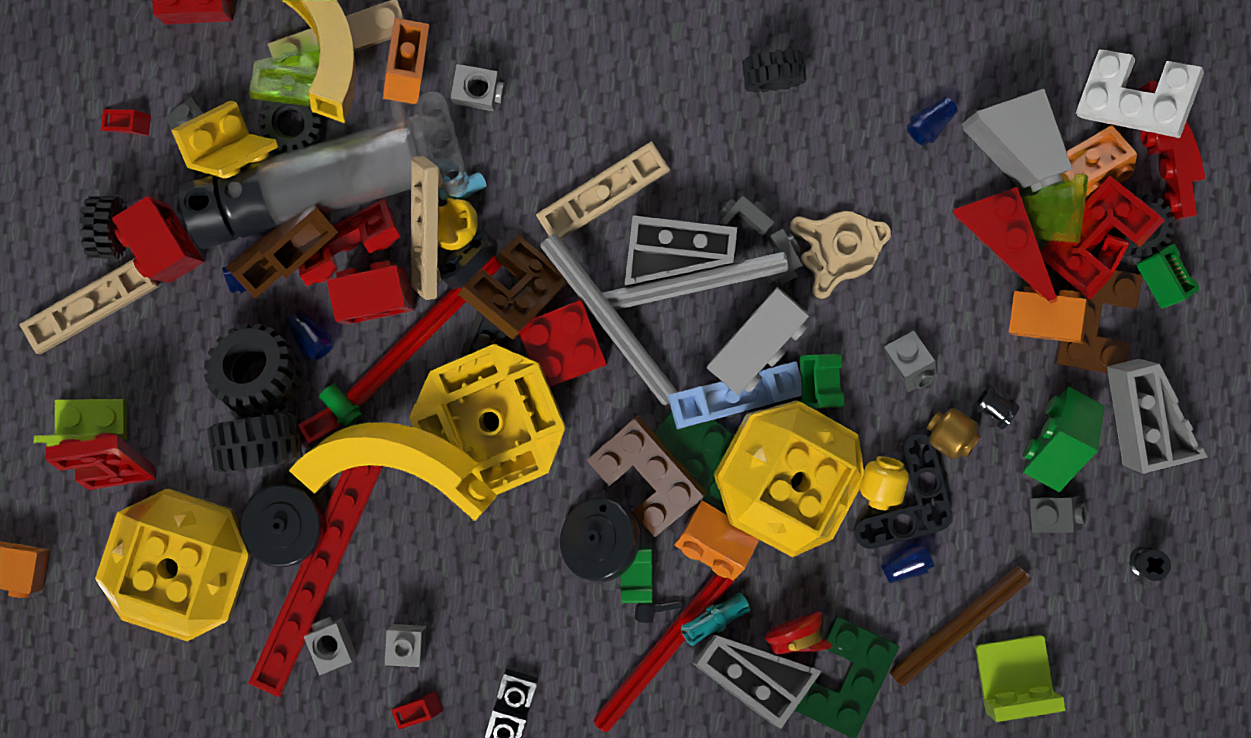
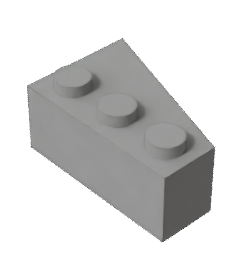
M633 216L625 286L733 263L737 228Z
M776 286L770 292L771 294L750 315V318L707 366V369L737 395L744 389L748 393L751 392L763 378L758 374L767 363L773 367L786 352L782 346L791 337L796 341L809 326L805 322L809 317L808 312L779 286Z
M1135 359L1107 366L1123 466L1144 474L1207 458L1204 449L1199 447L1192 433L1193 428L1189 420L1184 418L1177 404L1179 400L1160 364L1143 359Z
M712 634L691 661L692 664L769 723L780 729L821 673L820 670Z

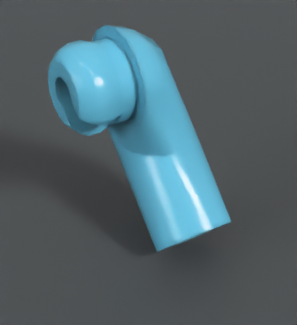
M477 172L453 185L450 177L444 176L442 177L441 187L438 188V198L441 200H447V198L465 199L485 188V179L481 173Z

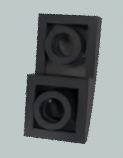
M505 669L485 738H521L538 678Z

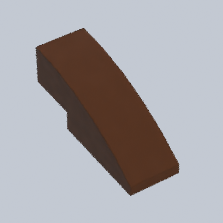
M313 206L263 236L230 262L226 269L256 299L280 276L287 279L333 238L338 231L319 209Z

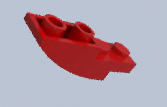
M1148 82L1140 87L1139 91L1155 94L1158 82ZM1186 121L1180 138L1141 130V143L1143 147H1147L1148 155L1162 154V159L1159 161V174L1162 179L1166 180L1167 193H1165L1163 199L1164 207L1169 206L1172 211L1168 213H1170L1171 217H1175V220L1196 216L1193 183L1206 178L1197 142L1188 122Z

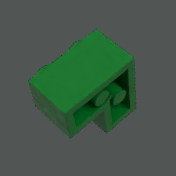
M1069 386L1060 397L1055 395L1046 407L1045 414L1048 415V420L1042 428L1041 435L1037 440L1031 439L1023 451L1022 456L1026 458L1023 473L1060 492L1098 452L1105 406Z

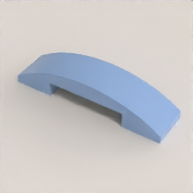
M797 362L760 371L758 374L763 378L749 393L744 389L737 395L725 383L718 382L668 395L677 429L802 396L801 376Z

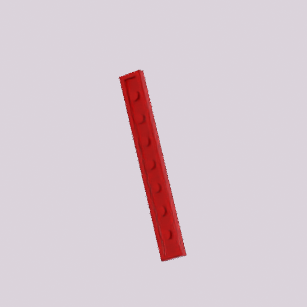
M364 465L343 470L324 512L325 531L322 542L316 552L302 562L248 684L277 697L282 695L306 642L304 636L311 631V625L315 622L384 466Z

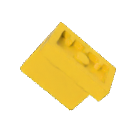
M228 101L171 129L187 168L216 175L220 178H228L238 174L240 167L249 162L256 163L269 157L268 152L279 147L275 139L249 134L237 102Z

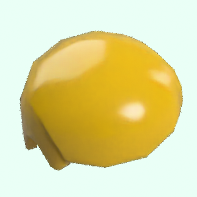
M447 198L448 203L438 207V246L446 250H457L467 245L475 236L478 229V217L476 210L469 202Z

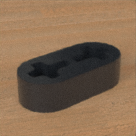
M477 230L475 236L467 245L454 250L440 265L441 279L452 289L463 287L495 255L497 251L496 241L486 231Z

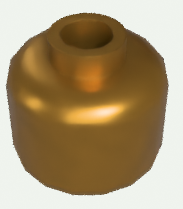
M955 408L948 410L944 415L938 411L927 429L932 431L929 437L930 444L953 460L961 456L967 458L981 438V435L978 434V423Z

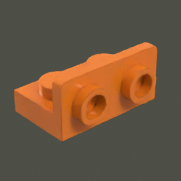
M1111 125L1067 151L1072 169L1061 174V176L1073 190L1072 200L1078 205L1088 200L1109 176L1119 183L1130 178L1135 170L1137 153L1114 126Z

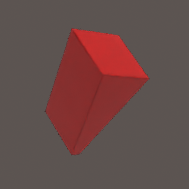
M103 109L101 131L149 136L151 115L137 110ZM108 114L110 115L109 126H107Z
M1108 234L1098 247L1095 258L1114 273L1130 241Z
M330 408L298 424L300 441L304 448L341 426L334 419Z
M436 691L391 709L399 730L431 720L444 711ZM398 712H400L404 723L401 722Z

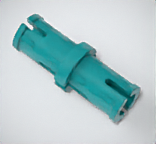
M738 592L715 607L713 605L707 607L705 613L681 626L685 640L693 646L716 631L720 633L725 630L727 624L750 612L746 598Z

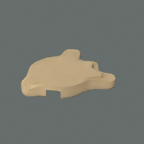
M841 211L831 214L822 220H811L799 216L790 222L789 227L794 236L809 242L811 245L810 250L801 256L800 261L803 266L813 272L815 276L812 288L813 294L820 299L830 296L835 286L841 281L853 279L867 273L873 267L883 245L891 238V229L885 222L866 219L854 213V211Z

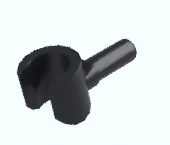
M682 599L664 603H637L635 619L641 623H653L654 612L683 608Z

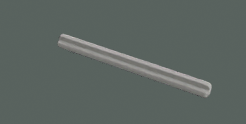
M556 234L550 235L541 243L542 250L661 404L666 405L670 403L668 395L677 393V390Z
M780 252L607 291L602 294L614 310L783 273L788 271L789 265L786 254Z

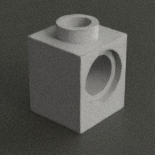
M457 64L451 100L456 105L494 111L496 103H502L505 83L500 82L498 71ZM481 81L488 84V90L484 95L474 96L470 93L474 83Z
M327 617L311 625L313 631L304 636L319 676L349 664L357 657L343 619L332 622L331 617ZM330 635L336 639V651H329L323 646V636Z
M392 624L386 632L385 665L420 667L425 661L427 626Z

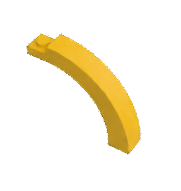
M281 0L306 21L320 46L317 74L308 92L312 112L345 123L355 94L356 65L351 32L343 10L337 0Z
M364 423L341 429L326 437L301 457L289 470L315 494L337 473L352 467L378 465L399 469L413 474L439 489L474 521L497 497L486 483L479 480L472 473L478 463L465 452L434 434L395 423Z

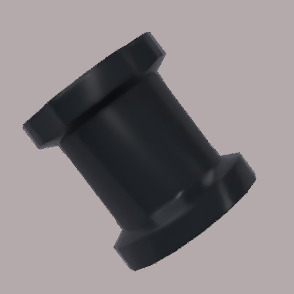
M992 385L983 391L973 406V410L976 413L982 412L997 423L996 426L1001 430L1010 424L1020 408L1017 403H1010L997 394L996 388Z
M1139 547L1131 553L1129 566L1132 572L1138 576H1144L1152 581H1160L1169 574L1171 561L1168 555L1162 551ZM1149 557L1153 558L1150 562L1152 565L1151 570L1146 569L1149 566L1147 561Z

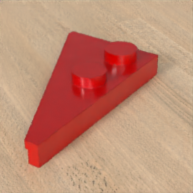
M1017 187L953 209L955 218L972 231L977 239L988 246L1014 273L1016 272L1040 297H1043L1050 304L1057 302L1056 294Z

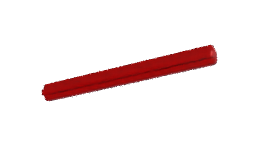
M495 256L483 267L491 276L501 268V264L495 260ZM462 287L451 289L347 392V398L354 405L362 406L467 302L458 295Z
M716 573L711 577L594 717L593 722L601 731H610L685 641L681 626L705 613L707 607L714 606L734 582L733 580L721 577Z

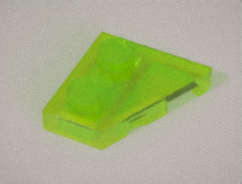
M318 45V50L300 55L298 50L284 53L278 58L269 57L254 61L250 99L311 106L308 92L317 74L320 46Z
M1078 174L1073 176L1074 179L1057 186L1051 185L1040 190L1036 195L1021 198L1036 240L1079 243L1089 176Z

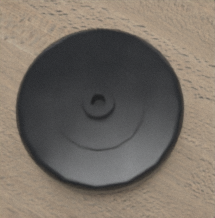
M293 484L270 485L259 490L247 502L241 517V536L250 554L263 564L272 567L297 565L310 558L322 542L325 531L323 510L318 500L309 491Z
M602 497L591 498L578 504L567 516L560 534V550L567 567L578 577L594 582H608L623 575L635 561L640 546V530L633 513L623 504Z

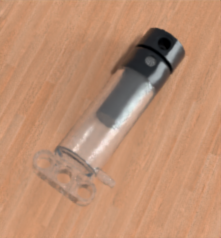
M427 92L421 95L416 103L417 115L407 117L402 102L390 100L393 122L282 153L256 163L245 164L240 167L238 174L228 178H220L210 174L182 182L179 185L178 192L180 206L194 242L199 248L205 250L236 241L238 237L246 238L274 230L289 219L313 206H316L323 215L409 191L411 190V159L416 156H425L438 166L442 177L440 188L445 194L458 196L464 193L470 183L469 174L454 119L444 96L437 92ZM441 109L439 115L428 117L432 110ZM450 140L446 147L436 148L440 141ZM459 171L456 178L452 180L444 179L448 172Z

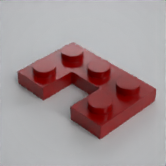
M1109 176L1040 252L1043 260L1086 298L1091 300L1114 275L1110 269L1090 253L1101 240L1116 227L1131 241L1141 247L1165 220L1114 178Z
M385 198L332 225L338 233L298 268L300 277L307 287L315 282H324L334 272L338 271L335 259L337 253L350 251L362 241L370 254L377 249L384 250L390 247L396 239L400 238L392 210Z
M101 433L96 435L95 439L84 441L65 439L61 440L59 445L45 447V461L60 471L75 469V481L88 490L156 479L155 465L113 433Z

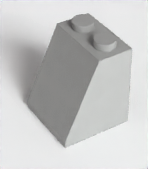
M1045 89L977 111L962 123L963 130L1020 190L1031 186L1032 192H1036L1050 187L1055 183L1063 181L1061 174L1072 169Z

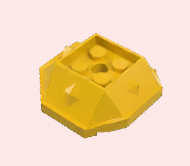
M492 344L430 371L409 416L412 427L429 432L448 441L475 460L478 465L472 473L479 480L486 483L496 495L550 473L567 428L540 363L497 344ZM487 412H493L499 418V426L495 431L488 430L484 425L483 419Z
M799 401L747 413L714 473L730 524L791 557H795L833 540L862 483L864 468L859 436L857 433ZM801 472V483L799 486L792 488V477L796 473Z
M165 489L117 512L95 579L121 620L189 641L231 620L252 555L244 544L241 528L238 524L239 521L233 509L171 489ZM168 558L173 559L178 565L176 576L171 575L166 569Z

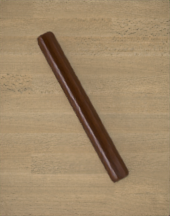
M1020 566L1012 569L890 671L894 680L900 686H905L1026 586L1031 581L1029 574Z

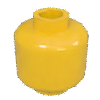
M879 456L875 461L867 463L860 492L863 497L869 500L868 504L871 507L879 510H888L889 506H896L903 502L909 473L903 468L904 464L899 460Z

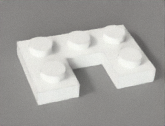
M1099 49L1076 110L1077 116L1083 119L1180 138L1204 74L1203 68L1166 61L1155 94L1125 88L1135 63L1133 55Z

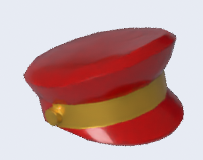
M819 610L777 625L764 636L765 640L771 645L773 654L821 651L829 649L833 645L821 636L820 627L823 613Z

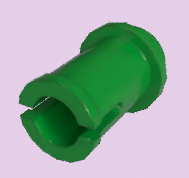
M336 383L328 386L319 395V398L336 415L339 425L343 424L346 428L350 427L362 416L359 411L360 406L357 404L353 405Z

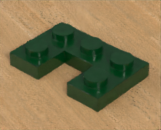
M836 615L825 638L833 645L826 650L852 663L838 692L814 681L794 711L850 738H857L900 646Z

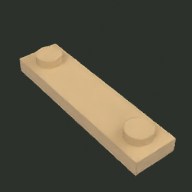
M390 0L345 16L350 28L354 52L391 39L394 18L404 19L398 0ZM312 29L268 43L278 75L281 78L319 65L320 46Z
M651 141L543 209L536 216L549 236L556 234L563 240L670 172V169Z
M416 156L411 159V287L425 300L437 298V285L440 284L441 280L440 271L437 267L438 188L441 187L442 177L438 166L425 156Z
M133 260L19 325L35 353L42 354L160 286L156 280L149 279L148 276L146 278L143 277L136 269Z

